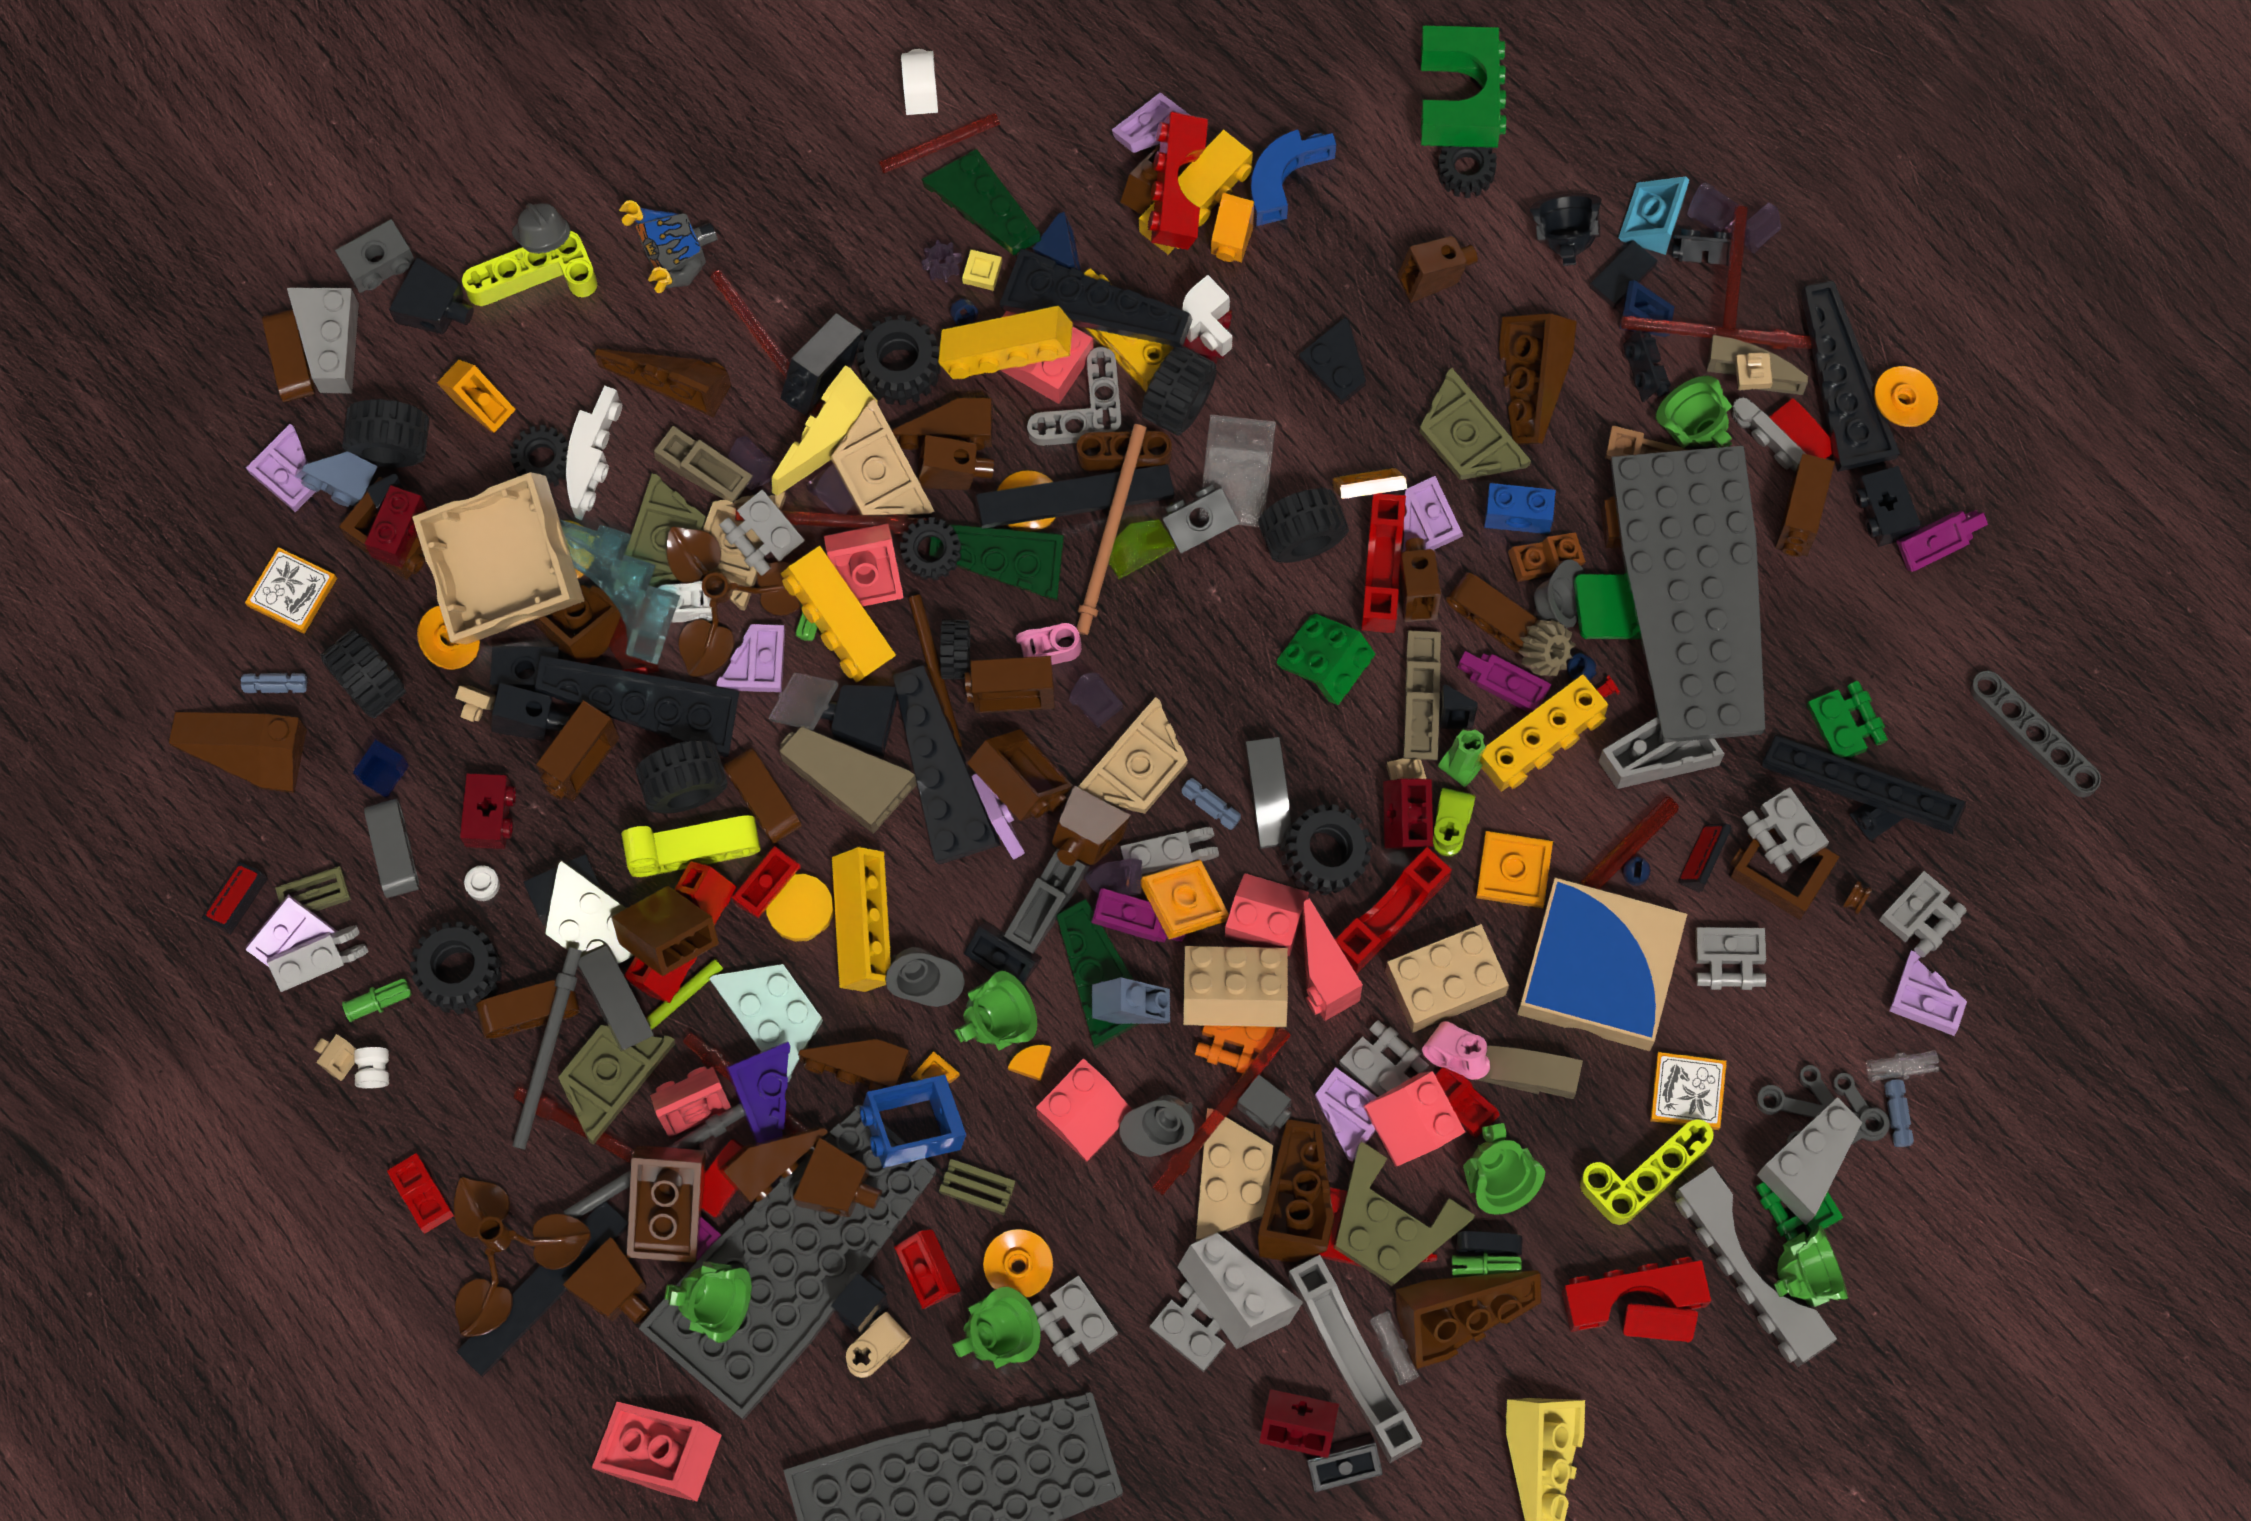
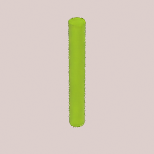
M715 959L712 960L679 989L670 1003L663 1002L650 1013L646 1020L651 1030L708 983L710 977L722 971V966Z

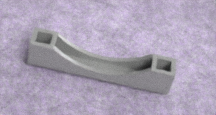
M1713 1166L1678 1189L1675 1197L1678 1199L1675 1201L1678 1210L1686 1219L1690 1217L1698 1227L1695 1230L1698 1238L1705 1247L1711 1246L1718 1255V1258H1716L1718 1266L1726 1276H1733L1739 1285L1736 1288L1738 1294L1747 1305L1753 1304L1760 1314L1757 1316L1760 1325L1768 1334L1773 1332L1780 1342L1778 1349L1787 1362H1794L1797 1367H1800L1837 1340L1817 1310L1799 1305L1784 1296L1779 1297L1778 1293L1766 1284L1751 1267L1740 1247L1735 1232L1732 1213L1733 1194Z
M1321 1255L1290 1270L1288 1276L1290 1283L1299 1299L1303 1301L1302 1305L1388 1462L1391 1463L1419 1448L1422 1444L1419 1433L1372 1357Z

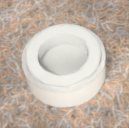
M476 866L466 874L464 885L466 891L473 899L487 901L497 894L500 881L495 871L490 867Z

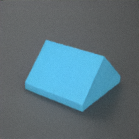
M1685 176L1638 182L1618 238L1622 242L1629 244L1634 240L1642 248L1666 255L1686 195L1689 179Z

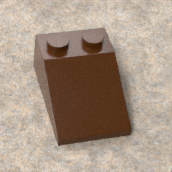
M636 1146L631 1160L626 1258L696 1263L704 1191L706 1150Z

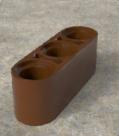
M293 309L263 316V327L282 402L285 403L315 395L313 379Z
M1159 431L1145 432L1135 469L1170 464L1172 443L1168 435ZM1132 432L1085 433L1077 442L1078 464L1081 468L1090 472L1121 471L1125 456L1119 455L1117 450L1123 447L1128 448ZM1153 447H1161L1165 452L1161 455H1153L1149 450ZM1088 448H1096L1100 451L1096 456L1084 454V451Z
M1469 572L1464 574L1446 597V602L1452 609L1517 654H1520L1518 650L1523 647L1524 643L1520 638L1527 636V626H1534L1536 620H1538L1485 581Z
M753 748L748 749L723 765L732 783L773 845L802 827L797 815Z
M556 979L478 1002L476 1008L484 1038H500L546 1025L557 987L554 986ZM575 990L570 991L562 1020L580 1013Z

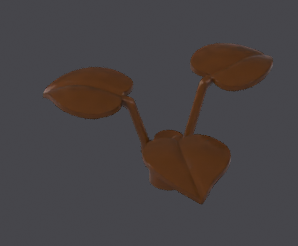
M679 527L670 528L667 539V559L673 575L684 584L700 581L705 576L702 581V590L711 600L709 605L712 612V624L703 619L694 620L683 628L679 637V651L690 676L700 677L711 674L730 659L734 650V635L728 628L717 627L719 623L717 605L718 603L728 601L733 591L761 594L760 601L763 608L776 616L792 614L801 607L798 598L789 594L782 582L784 578L781 573L792 565L791 563H769L770 570L762 576L757 573V581L760 588L731 583L723 574L709 572L714 570L721 561V547L716 538L702 530Z
M461 1177L454 1198L455 1221L463 1234L471 1238H479L486 1246L485 1254L488 1257L492 1282L490 1284L485 1279H475L460 1289L455 1302V1313L460 1334L465 1337L487 1334L502 1325L512 1310L513 1296L511 1292L504 1287H497L499 1278L494 1258L495 1252L504 1251L510 1245L511 1240H516L528 1246H535L533 1256L542 1267L551 1270L562 1269L577 1259L590 1240L591 1232L588 1227L580 1220L571 1216L551 1214L536 1221L533 1226L535 1239H528L517 1234L514 1230L510 1231L502 1222L508 1215L510 1201L507 1193L501 1187L490 1182L475 1181Z

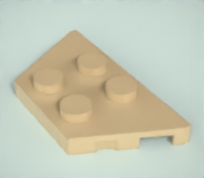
M876 400L870 401L830 457L861 516L916 515L934 512L930 501Z
M785 492L778 496H768L781 511L786 499ZM754 495L741 497L735 500L734 503L728 500L713 501L702 531L711 534L719 542L721 561L714 570L709 572L721 573L731 583L754 587L758 572L753 566L750 568L744 561L746 557L734 543L731 545L726 540L727 534L719 526L728 517L737 527L745 520L737 510ZM752 529L744 534L756 550L764 544ZM735 590L730 600L740 610L745 611L751 593Z
M1155 697L1078 788L1117 808L1144 814L1150 809L1188 764L1185 753L1176 739V734L1168 722L1158 698Z
M1207 1108L1196 1241H1200L1215 1233L1233 1230L1246 1222L1261 1219L1270 1189L1273 1145Z

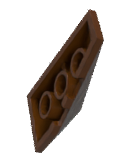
M1552 313L1502 317L1499 352L1500 359L1505 360L1507 376L1503 378L1505 387L1510 390L1511 403L1508 411L1512 437L1517 445L1543 443L1574 353L1577 324L1575 320Z
M597 349L594 354L600 368L713 418L731 387L727 370L716 362H709L708 364L698 359Z
M579 584L584 602L532 620V622L556 647H559L561 653L570 661L590 664L607 650L623 608L603 589L596 586L589 588Z
M175 712L169 745L204 762L207 761L233 776L236 775L258 788L294 793L307 729L297 717L255 713Z
M1288 1119L1258 1233L1259 1257L1294 1263L1327 1251L1334 1223L1321 1125Z
M1538 1270L1427 1280L1396 1289L1397 1319L1416 1369L1449 1360L1457 1355V1349L1472 1339L1475 1342L1480 1341L1486 1337L1485 1331L1500 1322L1507 1324L1541 1303V1277Z

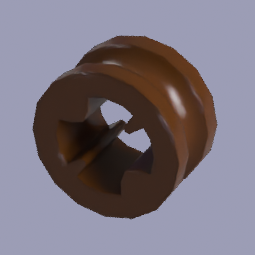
M1857 881L1843 907L1846 909L1852 907L1855 911L1854 913L1858 915L1872 888H1863L1861 882Z

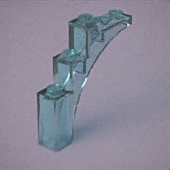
M559 519L574 568L589 577L609 596L624 620L628 638L625 654L658 664L681 595L650 586L656 565L625 555L631 534L603 525H599L598 530L595 531Z

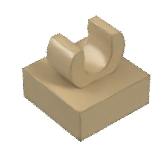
M1759 352L1736 355L1735 366L1738 390L1771 388L1772 373L1769 353Z
M470 685L459 686L455 698L466 702L461 718L472 722L474 720L479 721L483 709L491 710L494 708L496 695Z
M1402 758L1387 762L1386 767L1390 780L1427 779L1421 760Z
M337 1034L330 1043L321 1038L314 1048L316 1052L321 1054L316 1063L340 1081L344 1079L355 1063L354 1051L357 1049Z

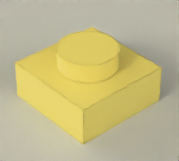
M971 250L962 277L963 284L994 291L1002 265V257Z

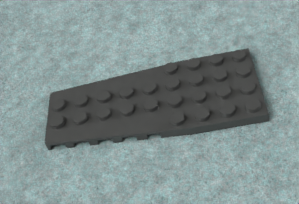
M1744 446L1611 457L1610 463L1622 557L1630 594L1633 596L1635 605L1634 612L1641 633L1643 654L1646 656L1649 682L1652 685L1657 717L1659 716L1662 730V741L1668 743L1763 734L1765 730L1757 542Z
M857 1105L855 1111L841 1124L838 1123L824 1140L868 1168L869 1175L865 1184L882 1190L880 1200L874 1210L856 1203L852 1215L844 1217L797 1206L793 1197L812 1154L809 1155L807 1153L805 1155L806 1158L799 1164L796 1170L786 1178L782 1177L779 1180L780 1183L764 1199L756 1202L754 1208L746 1216L734 1223L701 1256L677 1284V1286H681L684 1278H687L693 1270L702 1267L703 1261L731 1265L735 1269H746L751 1277V1298L747 1313L736 1333L729 1340L717 1343L711 1338L709 1339L705 1333L702 1334L689 1330L691 1321L682 1315L678 1306L669 1305V1300L665 1299L638 1328L743 1421L812 1343L834 1313L831 1305L858 1273L860 1275L863 1274L937 1173L936 1168L926 1159L883 1168L879 1156L875 1157L872 1153L870 1146V1137L872 1135L869 1126L865 1127L861 1121L860 1106L862 1105ZM884 1125L891 1147L907 1144Z
M1091 1392L1069 1399L1053 1400L1051 1403L1033 1407H1022L1002 1414L982 1416L980 1419L955 1422L931 1430L924 1429L884 1438L783 1470L798 1521H1062L1123 1495L1096 1402Z

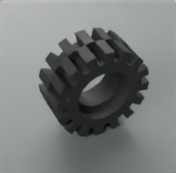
M1444 146L1439 156L1438 175H1440L1439 181L1441 185L1446 183L1445 190L1450 192L1451 189H1454V196L1457 197L1460 196V192H1465V198H1470L1471 192H1474L1476 197L1481 195L1482 189L1486 192L1489 189L1490 183H1493L1497 165L1496 154L1492 153L1493 147ZM1464 157L1472 158L1478 162L1479 170L1474 175L1460 174L1455 168L1456 161Z
M540 425V430L536 431L535 426L529 427L531 432L529 434H526L523 430L519 434L521 440L519 441L515 438L513 442L515 449L511 448L510 452L518 477L529 472L545 475L548 484L553 482L554 487L558 486L559 478L566 479L569 445L562 433L558 434L557 429L553 427L548 431L546 425ZM547 447L554 452V459L551 464L542 468L533 466L529 461L531 453L537 448Z
M929 517V520L921 518L917 524L914 525L912 523L908 526L909 530L907 533L904 531L902 535L903 541L900 542V549L903 561L912 574L918 575L924 580L932 578L934 581L939 580L938 577L940 576L947 577L949 571L956 569L957 561H960L961 544L958 535L951 525H947L946 521L942 519L938 521L935 520V517ZM927 537L938 538L944 545L943 553L937 560H924L918 553L919 544Z
M942 619L940 645L942 679H965V672H970L969 620Z

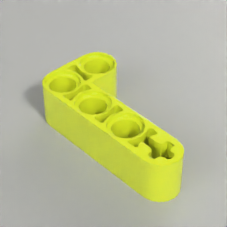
M570 231V236L566 242L555 250L536 254L528 252L522 247L469 268L462 278L463 287L471 303L478 306L491 304L561 275H564L570 291L577 297H588L597 288V279L581 238L573 231ZM566 248H576L575 251L570 254L562 253ZM538 259L546 260L542 265H532ZM508 271L516 272L512 277H502ZM580 274L588 275L586 279L582 281L574 280L575 277ZM492 278L496 279L495 283L492 282ZM482 284V287L476 288L477 285Z
M749 815L653 833L652 829L648 826L628 828L621 833L626 864L633 877H648L686 869L690 861L707 865L747 857L761 850L755 817Z
M1697 1119L1688 1122L1624 1181L1605 1163H1592L1587 1166L1581 1177V1191L1611 1223L1616 1225L1626 1224L1706 1152L1713 1140V1129L1703 1120ZM1701 1134V1141L1694 1142L1686 1151L1683 1146L1687 1144L1691 1135ZM1669 1153L1674 1154L1679 1159L1680 1165L1677 1168H1669L1664 1164L1662 1156ZM1600 1174L1605 1179L1606 1186L1594 1188L1590 1185L1588 1176ZM1642 1176L1649 1177L1653 1180L1655 1188L1651 1191L1642 1190L1637 1183V1179ZM1616 1199L1625 1200L1629 1205L1630 1211L1626 1214L1617 1213L1613 1209L1612 1201Z

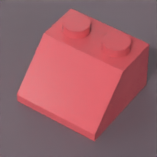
M888 523L824 536L828 558L862 607L904 598Z
M1244 873L1225 926V937L1256 947L1288 948V956H1290L1302 918L1303 903L1308 899L1309 892Z
M1084 1058L1036 1107L1037 1117L1086 1162L1116 1133L1124 1116L1132 1110L1111 1083Z
M1433 1071L1419 1073L1363 1105L1395 1167L1436 1150L1465 1133Z

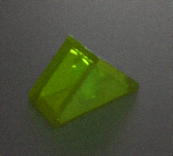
M1159 519L1130 523L1115 538L1109 564L1117 577L1121 579L1176 548V545Z

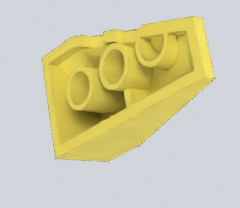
M846 365L823 394L821 399L825 402L817 418L810 415L806 421V427L801 437L802 442H794L773 474V494L780 495L830 461L831 455L870 401L876 400L852 369Z
M1507 1399L1506 1437L1525 1521H1565L1569 1504L1565 1497L1569 1479L1574 1480L1577 1468L1572 1466L1576 1447L1582 1448L1584 1439L1585 1400Z

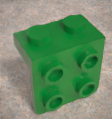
M1626 573L1624 575L1579 574L1574 579L1579 629L1583 638L1642 639L1639 624H1637L1635 617V605L1633 596L1630 594Z
M1312 614L1279 656L1277 664L1283 670L1314 682L1329 702L1339 705L1365 668L1368 667L1376 653L1360 631L1321 615Z

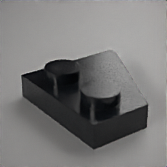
M1346 317L1298 356V360L1340 405L1344 404L1366 386L1361 361L1349 320Z

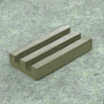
M340 866L275 887L279 903L281 904L287 894L336 878V883L293 897L299 903H303L340 890V893L304 904L303 906L311 912L349 901L351 897Z
M950 1159L949 1167L944 1175L939 1193L1005 1215L1016 1181ZM955 1170L1006 1187V1191L1004 1192L955 1175ZM953 1182L1000 1198L1002 1202L997 1204L949 1186Z

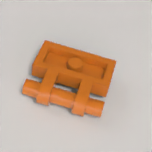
M1204 1025L1202 1035L1214 1038L1212 1046L1199 1042L1195 1055L1207 1058V1062L1217 1065L1219 1062L1235 1067L1237 1072L1247 1074L1248 1071L1261 1075L1264 1062L1252 1059L1254 1051L1264 1055L1268 1054L1276 1027ZM1224 1043L1242 1047V1054L1239 1055L1223 1050Z

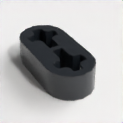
M1462 1231L1457 1233L1456 1251L1475 1255H1484V1252H1487V1255L1520 1256L1522 1255L1523 1237L1509 1233Z

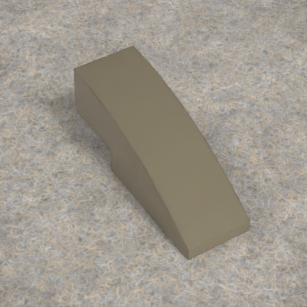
M1713 335L1709 346L1707 372L1736 375V355L1759 352L1769 353L1772 386L1768 389L1756 390L1803 395L1808 383V376L1793 364L1756 345L1733 338Z
M672 426L654 450L655 460L690 482L732 503L735 502L753 478V475L701 440L695 441L674 426Z
M1487 1045L1486 1056L1490 1061V1070L1486 1076L1475 1080L1534 1094L1544 1092L1574 1099L1583 1060L1538 1051Z

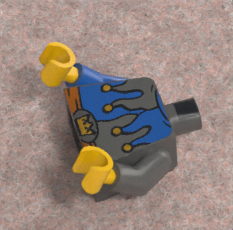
M631 200L624 202L619 209L620 212L628 213L622 218V223L625 226H630L635 220L638 223L635 225L637 234L653 269L648 281H657L654 290L657 293H662L665 288L689 286L706 263L702 246L718 240L711 222L693 229L686 214L640 208L636 202Z

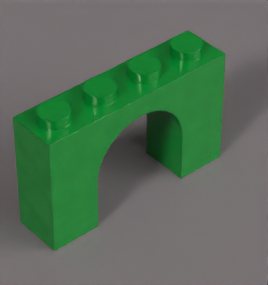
M1423 26L1421 71L1463 73L1474 78L1481 85L1482 90L1474 97L1466 100H1423L1421 146L1498 148L1499 135H1505L1506 115H1500V110H1505L1506 90H1500V85H1505L1506 68L1505 65H1500V60L1505 58V41H1499L1498 27Z

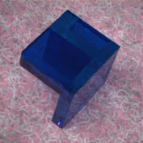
M375 740L353 771V774L359 783L383 797H388L409 765L401 754Z

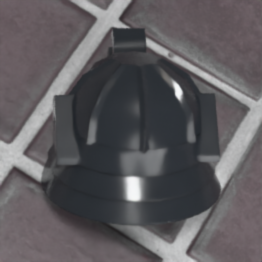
M1587 193L1556 195L1539 200L1530 207L1533 219L1537 223V240L1539 243L1545 242L1551 250L1561 255L1563 266L1576 265V255L1590 247L1595 238L1601 237L1599 209L1602 199L1597 195Z

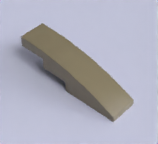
M1407 632L1404 759L1438 760L1441 632Z

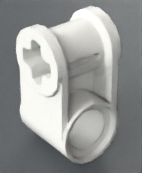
M702 581L687 584H666L660 586L655 591L653 601L656 614L663 622H690L698 619L708 622L712 621V612L709 605L711 600L702 590ZM701 598H703L704 601L703 605H701ZM667 599H674L678 602L676 606L669 609L661 606L662 602Z

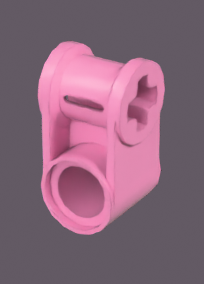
M1061 623L1041 629H1030L1016 635V642L1021 645L1023 658L1051 656L1052 665L1072 661L1080 655L1082 650L1079 632L1075 626L1069 623ZM1064 637L1074 639V643L1069 647H1060L1058 645V642ZM1032 646L1035 647V654H1033L1032 652Z
M1441 1022L1422 1047L1423 1055L1431 1063L1454 1071L1468 1079H1480L1486 1076L1490 1070V1061L1486 1056L1487 1043L1485 1039L1463 1030L1453 1023Z

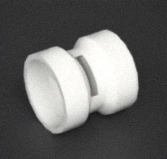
M366 1047L355 1050L354 1061L358 1065V1072L355 1074V1086L359 1088H381L388 1086L389 1073L385 1070V1065L389 1062L388 1049Z

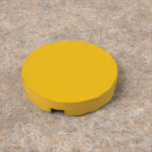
M795 874L766 909V915L773 929L783 938L795 942L809 941L822 931L824 932L830 925L834 914L833 899L827 886L818 878L807 874Z

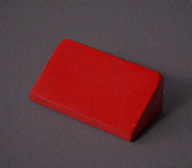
M774 846L732 896L734 903L741 909L759 918L800 869L801 865Z
M933 1230L919 1231L894 1246L922 1309H926L961 1291Z
M1629 1303L1624 1310L1623 1335L1691 1342L1694 1337L1698 1312L1692 1309Z

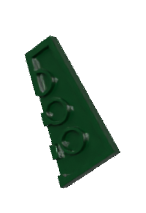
M977 149L922 179L923 185L931 193L934 191L949 207H955L970 223H976L985 231L987 236L1013 256L1019 253L1020 249H1026L1041 241L1039 231Z
M951 525L958 535L961 544L960 561H957L958 568L1058 602L1064 535ZM931 537L929 556L937 560L943 553L944 545L938 538Z
M1085 899L1059 913L1056 917L1095 1050L1139 1024H1116L1092 1018L1093 984L1117 978L1134 979L1103 927L1091 923L1094 912Z

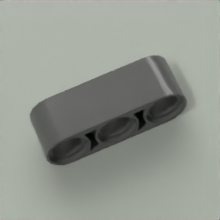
M393 799L364 807L378 874L385 897L391 898L420 890L399 800Z

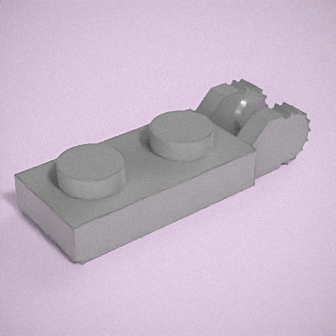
M1744 397L1736 399L1732 415L1741 428H1750L1752 430L1751 434L1758 444L1762 447L1767 445L1775 453L1776 461L1784 469L1788 470L1790 468L1795 472L1802 453H1806L1753 402L1751 403L1750 400Z
M1213 828L1195 829L1188 833L1184 831L1120 846L1128 881L1140 879L1144 876L1199 859L1203 862L1217 858L1219 856L1217 847H1206L1191 853L1189 845L1214 837Z
M353 925L332 934L328 932L266 959L280 992L366 955L368 949L365 944L355 945L342 952H339L336 944H342L358 936L360 933L358 927Z

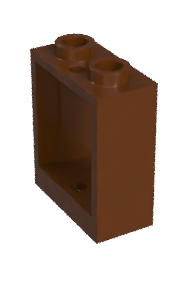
M1802 453L1792 479L1775 549L1782 550L1784 554L1792 557L1808 556L1818 532L1835 461Z
M379 477V478L376 480V482L382 480L383 478H382V477ZM367 491L339 528L347 540L370 555L364 544L367 536L364 534L374 523L378 510ZM417 536L403 568L380 560L377 561L407 581L412 574H417L422 569L425 557Z
M1051 656L971 661V672H965L967 703H974L975 713L1055 709Z
M584 700L536 764L541 774L540 780L547 785L545 787L546 791L559 800L566 797L573 802L620 739L612 719Z
M1021 729L985 740L967 763L1020 821L1033 816L1039 818L1050 810L1056 812L1067 802L1066 795L1073 787Z
M1774 828L1768 831L1782 839ZM1748 835L1747 838L1751 839L1752 842L1747 850L1740 848L1730 865L1735 867L1730 878L1801 920L1840 856L1825 847L1810 856L1820 863L1799 897H1796L1747 867L1761 845L1757 839H1752Z

